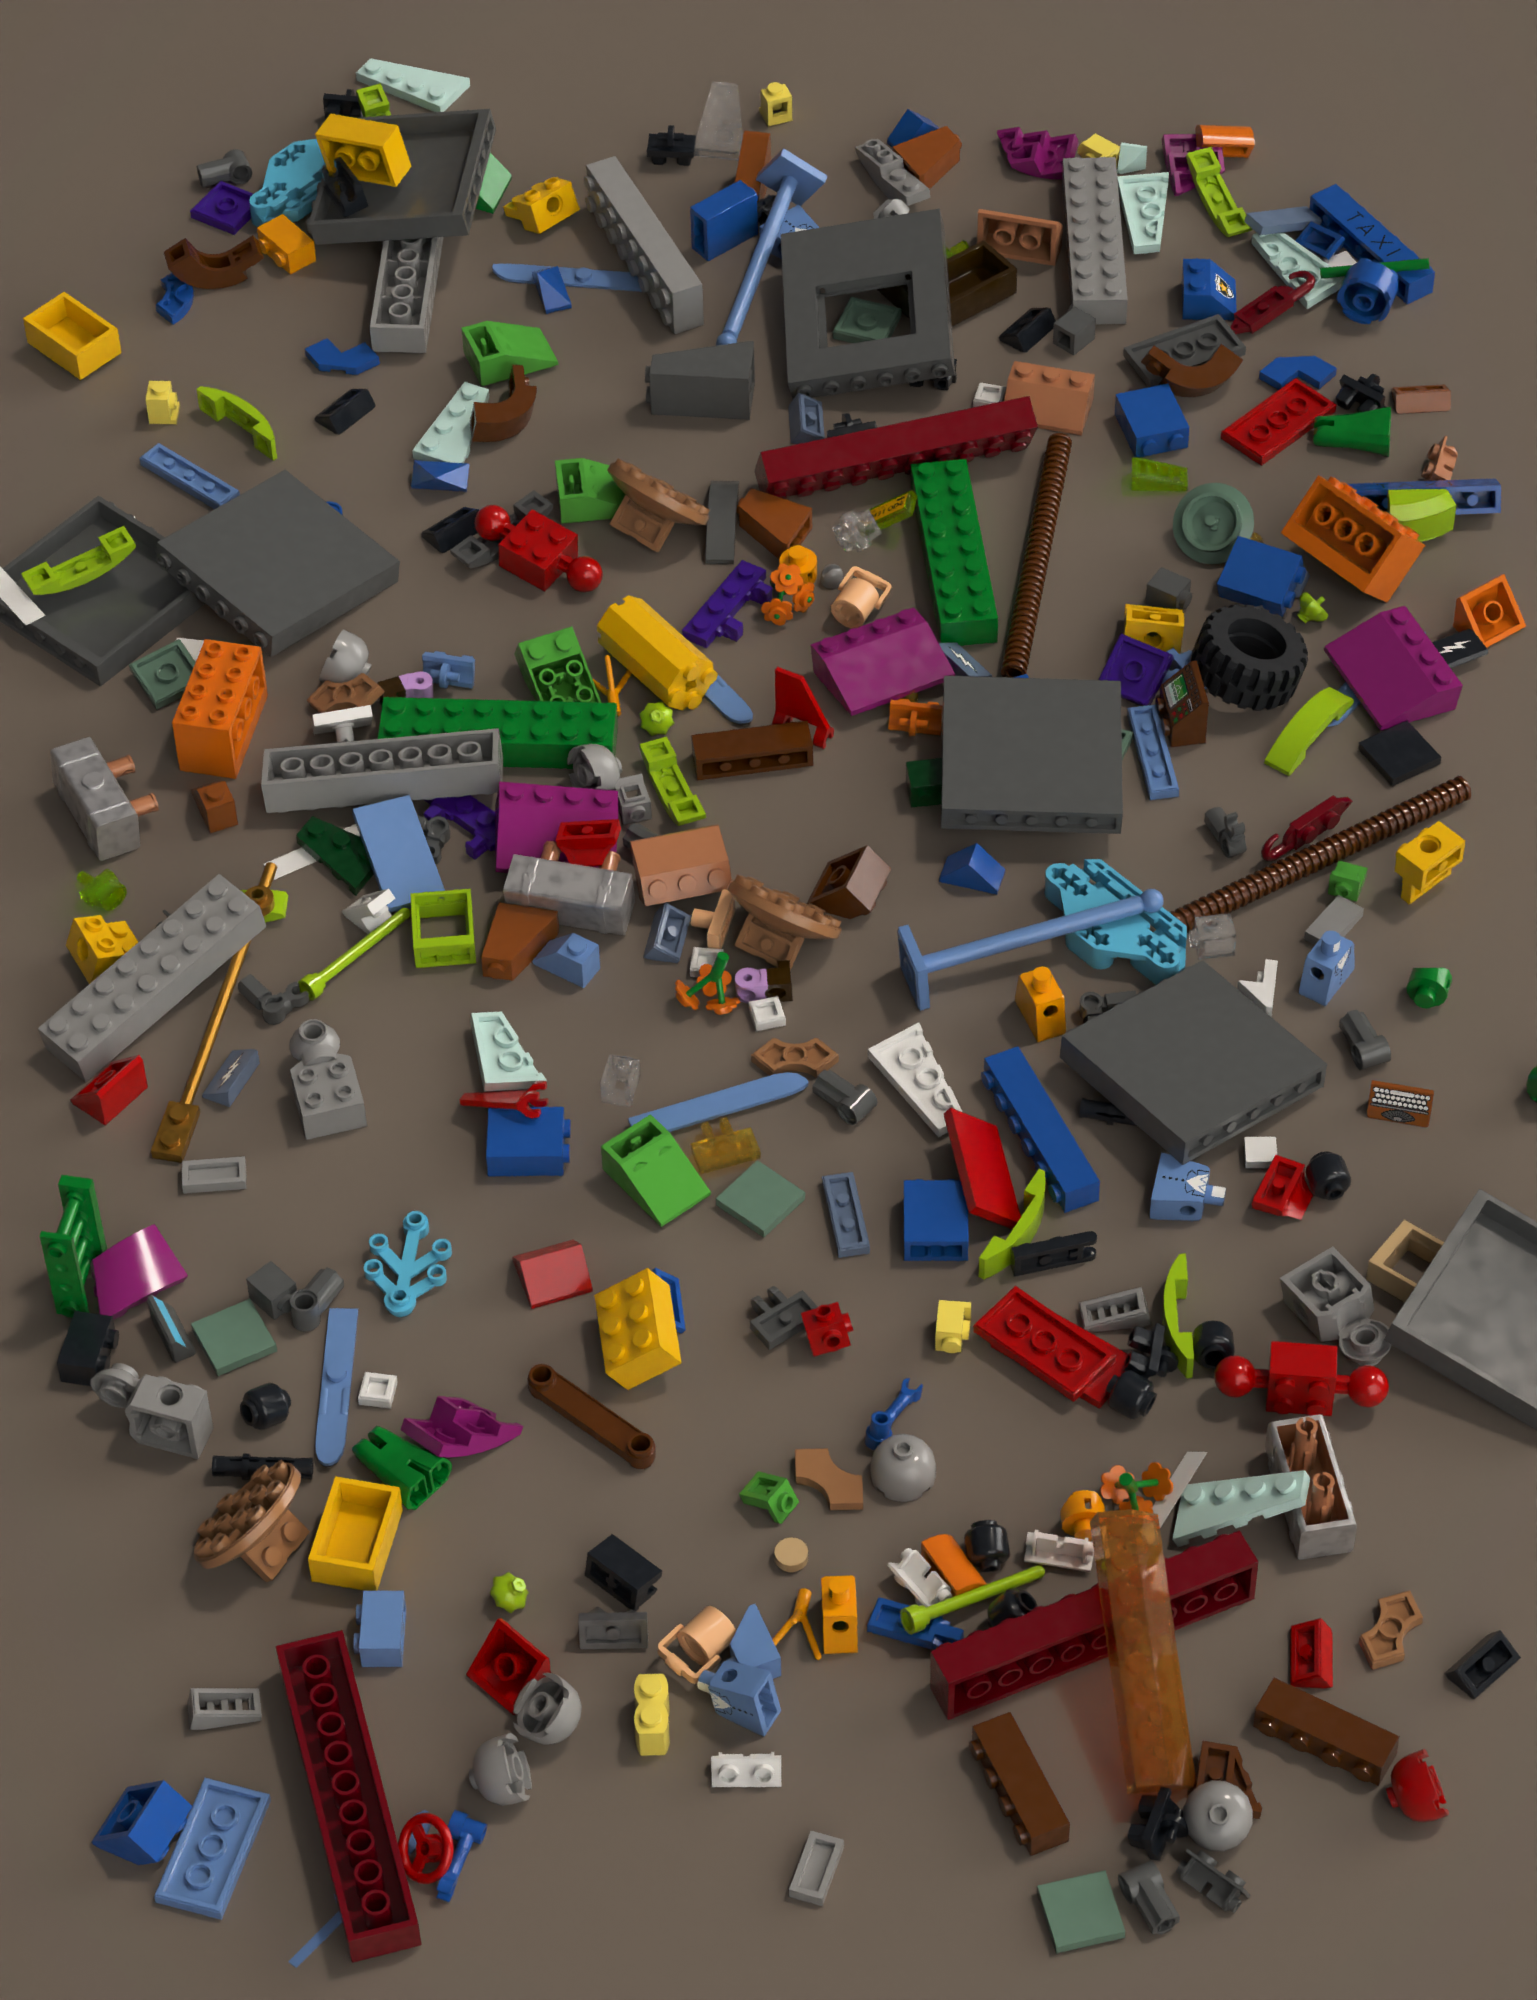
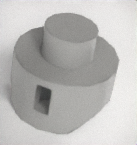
M887 199L875 210L873 216L874 219L891 215L907 214L910 208L901 199Z

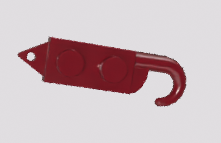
M1308 271L1293 272L1288 276L1289 279L1292 280L1300 277L1306 279V282L1296 289L1289 286L1272 287L1234 313L1235 319L1230 328L1235 334L1255 333L1293 307L1294 302L1308 294L1314 288L1315 277Z
M1332 795L1291 822L1283 836L1282 843L1273 849L1271 847L1279 838V834L1272 835L1263 845L1261 857L1265 861L1272 862L1293 849L1297 850L1303 845L1313 842L1318 835L1327 829H1333L1339 823L1340 816L1353 801L1348 797L1337 798Z

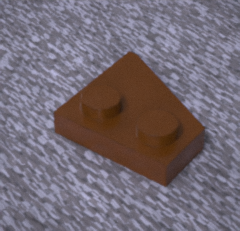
M1202 1741L1196 1788L1212 1780L1227 1781L1236 1785L1249 1798L1253 1809V1818L1260 1819L1262 1806L1255 1799L1251 1789L1252 1782L1248 1772L1242 1766L1243 1760L1238 1747Z

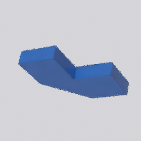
M328 338L305 348V356L319 371L331 372V369L346 371V374L358 375L380 364L379 356L365 342L342 353Z
M1316 356L1278 357L1260 371L1259 379L1279 390L1293 379L1299 377L1320 389L1336 376L1337 368Z

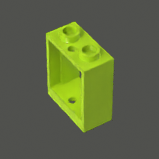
M471 889L410 893L416 968L476 963ZM465 915L467 935L434 938L421 937L420 918Z

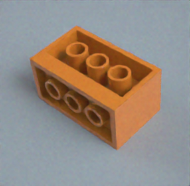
M1318 475L1286 523L1281 534L1362 592L1388 603L1426 545L1418 540L1420 535L1408 526L1398 523L1399 520L1396 517L1377 508L1378 505L1357 494V490L1347 483L1340 482L1332 476L1327 480Z
M209 639L204 640L172 721L180 771L232 779L237 778L268 697L261 647Z

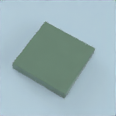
M851 297L833 330V339L858 343L890 338L902 316V309Z
M178 639L129 664V668L152 704L158 710L182 698L196 662L181 640Z
M757 1160L716 1198V1205L762 1237H765L805 1200V1192Z
M251 1299L191 1323L192 1331L217 1376L277 1352L276 1343Z
M1106 1870L1037 1886V1894L1056 1953L1125 1938L1124 1925Z

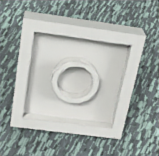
M371 705L313 714V734L335 731L337 743L355 741L352 728L368 726L372 723Z

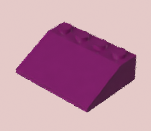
M1406 606L1380 612L1324 647L1325 653L1380 731L1391 728L1406 720L1412 722L1456 709L1463 685Z
M914 607L885 618L877 619L858 628L849 629L847 632L833 637L824 638L810 645L814 674L851 716L887 704L891 700H897L944 683V676H955V672L930 626Z
M499 781L495 804V872L508 873L514 854L541 858L544 843L546 841L556 842L561 822L618 819V791ZM617 842L610 851L617 852ZM562 852L558 861L569 863L564 852Z

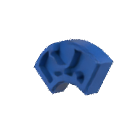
M171 273L161 279V285L166 293L163 299L156 304V311L174 325L190 310L194 300L193 286L182 282Z

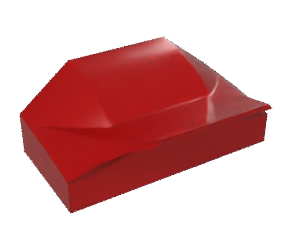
M619 819L561 822L556 837L557 848L564 852L571 864L589 867L602 866L610 849L618 840L621 831Z
M1275 1155L1252 1200V1208L1281 1217L1289 1216L1302 1220L1313 1197L1305 1181V1164Z

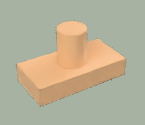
M723 889L715 912L694 908L691 926L708 929L707 948L722 949L735 913V898L728 890Z

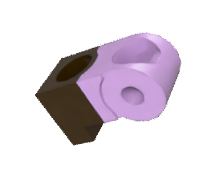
M426 672L408 673L377 682L384 690V693L378 698L381 706L383 704V697H434L433 680L430 674Z
M790 960L777 961L778 968L757 970L746 967L740 969L735 974L737 998L743 1003L775 996L779 997L780 1002L793 1001Z

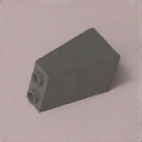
M754 341L652 355L651 366H646L645 383H650V386H647L646 403H651V414L750 420L755 386Z

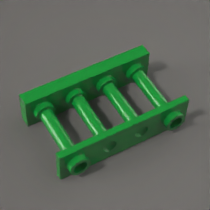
M61 1175L58 1188L64 1212L56 1233L41 1231L40 1241L57 1314L72 1318L75 1311L89 1313L84 1285L91 1268V1261L106 1251L107 1245L93 1179Z

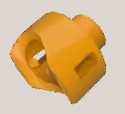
M796 545L781 554L779 565L782 563L787 566L797 565L800 568L799 576L803 578V583H815L817 579V556L813 551Z
M1081 1490L1073 1492L1060 1510L1062 1529L1065 1533L1075 1538L1085 1540L1086 1537L1091 1541L1106 1526L1105 1506L1101 1497L1095 1491ZM1085 1503H1090V1509L1085 1508Z

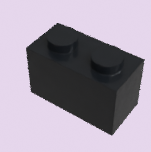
M80 1311L74 1312L57 1361L61 1382L91 1386V1379L98 1372L110 1368V1353L112 1349L117 1348L119 1341V1331L115 1330L113 1316Z

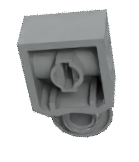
M309 1019L303 1022L293 1033L289 1042L291 1054L300 1061L290 1069L293 1093L306 1140L367 1126L364 1101L351 1056L337 1053L340 1048L339 1036L333 1028L317 1019Z
M1333 1246L1280 1277L1284 1303L1321 1342L1339 1340V1346L1344 1355L1361 1366H1374L1388 1354L1392 1345L1386 1342L1384 1338L1389 1327L1381 1321L1370 1319L1375 1310L1371 1284Z
M122 1363L113 1364L111 1368L98 1372L91 1379L90 1385L102 1401L114 1407L125 1408V1415L130 1422L129 1434L137 1443L199 1459L213 1431L207 1390L193 1384L185 1385L173 1382L163 1376L155 1377L145 1374L139 1379L138 1373L132 1367Z

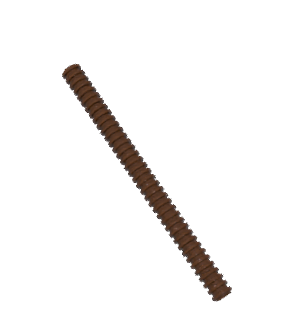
M1054 433L1049 436L1012 613L1013 616L1002 662V677L1013 678L1027 674L1072 447L1071 438L1063 433Z
M1457 776L1453 780L1450 779L1438 787L1435 786L1431 790L1423 792V794H1418L1416 797L1400 803V805L1397 804L1393 808L1385 810V812H1380L1377 816L1374 815L1370 819L1362 821V823L1359 822L1354 827L1351 826L1347 830H1342L1339 834L1332 835L1331 838L1327 837L1323 841L1317 842L1316 845H1310L1308 849L1304 848L1292 856L1289 855L1285 859L1277 861V863L1270 864L1269 867L1262 868L1261 871H1255L1254 874H1249L1246 878L1239 879L1238 882L1230 883V886L1226 885L1222 889L1215 890L1214 893L1207 894L1206 897L1202 896L1199 900H1194L1191 904H1185L1183 908L1179 907L1175 909V912L1171 911L1169 913L1187 926V933H1189L1192 929H1198L1200 925L1204 926L1216 918L1223 917L1224 914L1227 915L1231 911L1238 910L1239 907L1246 906L1247 903L1254 902L1255 899L1259 900L1271 892L1278 891L1279 888L1282 889L1286 885L1294 883V881L1301 880L1302 877L1305 878L1310 874L1316 873L1317 870L1324 869L1325 866L1332 865L1333 862L1337 863L1341 859L1347 858L1348 855H1354L1356 851L1360 852L1372 844L1375 845L1387 837L1398 834L1410 826L1413 827L1417 823L1431 818L1433 815L1436 816L1440 812L1448 810V808H1453L1455 805L1471 798V788L1462 776Z

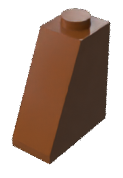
M944 126L893 146V151L903 158L904 168L931 189L960 161L962 143L957 134H954L948 126Z
M744 130L735 182L741 180L748 187L753 188L757 193L758 203L760 199L765 198L767 186L757 181L756 177L758 172L771 161V134Z
M753 488L750 489L745 498L742 497L738 502L739 526L778 559L785 550L796 545L801 546L812 530V508Z
M499 902L481 956L483 976L513 981L533 961L544 946L558 936V911Z

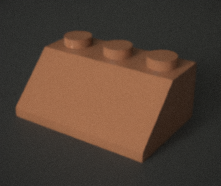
M979 209L977 243L983 240L986 241L1004 258L1052 266L1056 265L1062 247L1063 225L1061 223Z
M1014 361L1008 377L1004 401L1030 396L1038 428L1082 436L1094 399L1095 374Z
M718 824L630 841L639 899L644 906L722 892L723 889L728 890L727 887L732 877L729 859Z

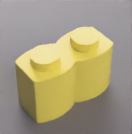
M639 1674L634 1684L636 1747L640 1756L665 1755L670 1744L668 1682L664 1674Z

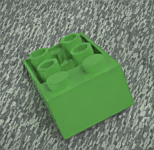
M484 321L461 328L463 352L481 386L509 379L512 365H523L524 374L559 365L545 336L538 327Z
M585 458L555 460L556 485L562 524L613 519L625 494L608 473L609 465Z
M572 626L518 643L514 655L524 681L535 701L602 703Z
M651 1114L601 1146L602 1169L661 1227L711 1195V1191L671 1133Z

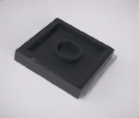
M1408 720L1359 742L1358 750L1391 786L1441 764V756Z

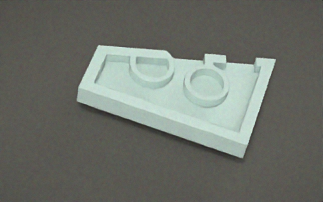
M502 1011L471 1013L470 1023L484 1092L528 1089L537 1081H547L542 1072L538 1073L534 1067V1060L529 1052L525 1053L519 1044V1037Z

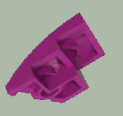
M1020 127L997 130V135L1011 167L1022 173L1045 179H1062L1063 158H1075L1079 142L1075 134L1050 137L1047 130L1026 134L1022 133Z
M1164 134L1162 137V147L1166 169L1169 172V182L1174 195L1179 196L1196 187L1187 162V153L1208 147H1197L1196 134ZM1211 147L1221 165V175L1225 172L1222 147Z
M155 1224L123 1239L94 1258L90 1263L92 1277L95 1280L93 1288L95 1297H98L99 1314L113 1316V1320L123 1316L128 1309L147 1302L148 1296H156L158 1292L178 1285L188 1277Z
M437 1396L429 1420L404 1418L400 1430L438 1457H461L496 1448L519 1436L524 1426L518 1423L499 1422L496 1420V1413L479 1407L463 1398Z

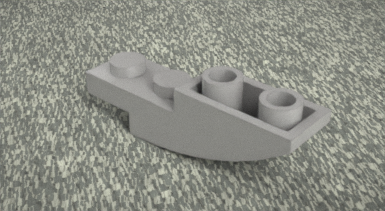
M871 139L855 147L856 153L868 174L888 199H901L907 206L930 198L929 188L904 168L903 158L882 141Z

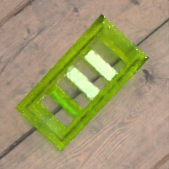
M1132 457L1131 489L1132 491H1188L1187 468Z

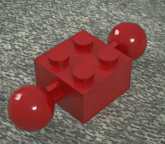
M487 505L476 514L475 529L483 539L497 541L504 538L499 543V566L544 592L563 572L566 573L570 586L576 591L591 592L600 585L603 578L601 565L592 557H578V534L533 509L516 526L511 524L507 511L498 505Z
M1271 1341L1268 1369H1255L1248 1359L1233 1355L1221 1360L1214 1372V1381L1217 1388L1228 1397L1238 1398L1245 1396L1253 1387L1267 1388L1266 1412H1276L1278 1414L1293 1413L1310 1416L1321 1414L1323 1416H1332L1335 1393L1348 1394L1350 1399L1357 1405L1370 1408L1382 1403L1389 1391L1387 1376L1375 1366L1364 1365L1356 1368L1350 1375H1337L1338 1346Z

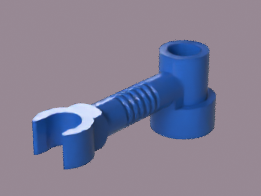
M910 1378L904 1379L899 1395L886 1411H877L872 1414L871 1423L867 1427L865 1434V1444L868 1448L875 1450L883 1440L892 1436V1430L890 1429L892 1423L907 1405L920 1400L923 1384L917 1389L911 1390L908 1389Z
M454 1810L448 1824L452 1839L457 1840L458 1843L453 1853L451 1865L446 1874L441 1877L437 1887L438 1894L436 1898L450 1902L458 1877L473 1842L481 1845L488 1826L485 1823L470 1819L469 1814Z

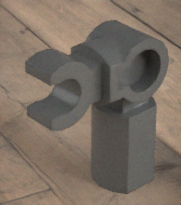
M1214 807L1205 813L1204 822L1216 840L1220 842L1223 854L1230 858L1246 852L1245 824L1243 822L1238 824V814L1234 812L1226 815L1221 807Z
M418 816L430 851L434 854V862L438 864L442 858L440 849L444 847L451 836L449 823L443 817H433L428 821L427 818Z
M252 974L241 979L238 984L239 992L258 1010L262 1009L263 1019L268 1024L275 1025L284 1021L286 1014L292 1011L293 1007H301L309 1002L307 991L295 995L300 992L298 982L289 984L286 992L283 994L280 992L277 995H272Z
M1136 990L1105 994L1104 997L1095 992L1084 993L1080 998L1079 1014L1083 1018V1022L1086 1023L1091 1018L1112 1009L1115 1005L1136 996Z

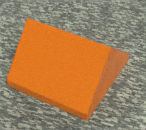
M1505 574L1495 577L1458 597L1456 600L1453 627L1458 632L1471 629L1486 647L1526 627Z

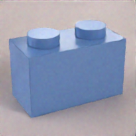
M363 1591L362 1604L356 1605V1624L361 1625L360 1633H354L353 1641L354 1654H360L362 1667H403L407 1610L404 1591Z

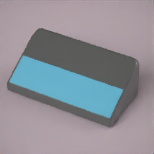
M153 1295L148 1296L147 1303L150 1317L172 1361L176 1363L194 1356L196 1351L174 1308Z

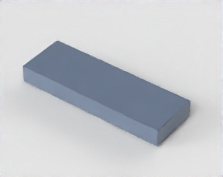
M1307 206L1247 213L1244 220L1259 235L1304 230L1311 221L1320 226L1322 223V219Z
M853 1172L822 1176V1185L838 1258L869 1254L870 1244Z

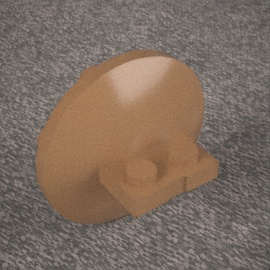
M617 458L616 462L609 465L608 473L625 494L610 522L611 526L626 535L633 536L638 542L659 553L675 523L686 525L707 524L710 509L697 503L696 499L673 489L672 485L661 479L641 472L640 468Z
M737 874L735 879L730 880L727 887L728 891L749 913L734 946L754 956H760L766 959V962L778 967L777 961L790 960L791 970L805 938L818 940L838 939L842 930L840 927L842 921L830 915H824V909L811 903L800 902L799 897L789 892H781L776 889L771 890L763 887V882L749 876L746 878Z
M282 1460L270 1468L266 1465L258 1468L252 1475L251 1480L234 1495L231 1493L226 1494L216 1505L217 1513L212 1518L206 1519L198 1527L197 1532L200 1536L194 1548V1559L203 1568L210 1569L241 1557L265 1582L272 1581L286 1564L290 1554L296 1551L310 1532L289 1510L301 1481V1473L291 1463H284Z

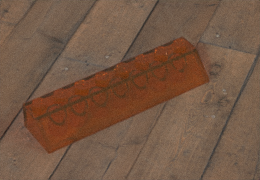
M1134 1509L1097 1512L1090 1521L1127 1794L1159 1792L1160 1787L1170 1788L1171 1791L1196 1788V1777L1158 1514Z

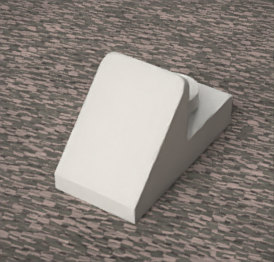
M390 889L366 894L344 909L342 913L347 919L369 934L392 916L387 904L393 901L395 897Z
M1265 959L1264 972L1258 971L1257 982L1239 980L1237 989L1272 1017L1278 961Z

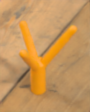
M605 655L609 689H606L595 679L593 681L595 687L607 696L608 703H617V716L619 717L621 715L618 695L632 673L627 670L615 688L611 659L609 655Z
M801 1588L798 1591L793 1615L772 1640L776 1646L794 1624L801 1622L816 1660H820L821 1653L807 1618L812 1593L809 1589Z

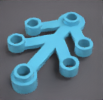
M420 1211L408 1213L403 1220L406 1241L402 1260L389 1248L388 1238L384 1234H374L369 1239L371 1253L379 1256L398 1276L397 1285L391 1282L384 1275L381 1261L377 1259H370L365 1262L363 1267L365 1278L373 1281L385 1294V1308L396 1317L409 1315L416 1306V1298L435 1286H442L447 1281L445 1267L436 1263L451 1257L452 1248L448 1240H436L432 1244V1251L415 1261L419 1240L426 1237L429 1233L428 1218ZM377 1243H383L382 1246H375ZM440 1248L446 1249L445 1251H438ZM373 1268L378 1269V1270L375 1271V1272H370V1271H369L370 1269H373ZM428 1269L426 1278L410 1286L413 1277ZM434 1274H441L439 1277H433Z

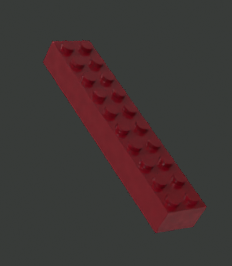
M1030 396L762 451L760 452L754 472L759 490L783 499H787V496L792 495L805 497L813 494L816 490L834 491L844 484L851 483L852 486H858L866 483L868 479L878 478V480H886L892 478L894 474L901 472L909 475L911 474V464L959 459H966L967 462H970L977 456L995 457L1001 451L1011 450L1012 452H1019L1025 450L1030 445L1038 424Z
M1240 1530L1229 1535H1219L1211 1542L1201 1546H1191L1182 1553L1170 1558H1160L1145 1568L1127 1571L1119 1578L1109 1582H1099L1092 1586L1091 1589L1078 1594H1068L1058 1602L1048 1606L1035 1607L1029 1613L1014 1619L1007 1618L997 1626L984 1631H974L966 1638L953 1643L941 1644L931 1651L930 1689L947 1720L971 1712L1255 1599L1259 1561Z
M343 1630L275 1646L279 1669L351 1961L353 1963L420 1946L422 1944L419 1924Z

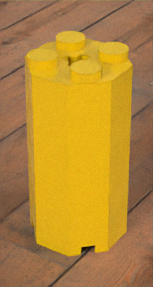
M628 595L622 598L625 601L623 604L618 605L615 602L610 605L597 624V631L601 634V638L598 637V643L668 707L678 710H684L687 707L691 710L697 708L710 685L717 679L718 674L713 668V662L644 600Z

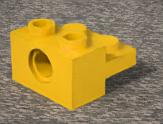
M551 177L544 182L533 185L531 190L513 197L510 203L503 206L506 216L521 220L524 230L538 234L580 210L571 181L563 180L559 177Z
M1125 604L1123 635L1165 652L1174 648L1180 654L1184 631L1183 610ZM1150 632H1155L1159 635L1151 637L1147 634Z
M1440 821L1429 828H1424L1416 838L1409 843L1402 844L1396 852L1394 871L1403 877L1401 899L1409 905L1451 874L1452 868L1463 861L1465 840Z
M101 915L73 918L66 947L90 984L134 947L138 940L126 921L106 923Z

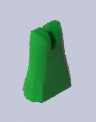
M1391 407L1354 414L1315 417L1313 443L1316 446L1352 448L1389 457Z
M375 1426L368 1433L370 1441L363 1438L352 1447L354 1455L385 1485L400 1487L402 1504L408 1510H416L448 1480L452 1470V1462L449 1459L438 1457L431 1451L414 1445L380 1426Z

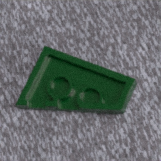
M314 816L297 833V844L317 862L324 863L337 880H342L349 886V890L355 896L374 875L361 837Z

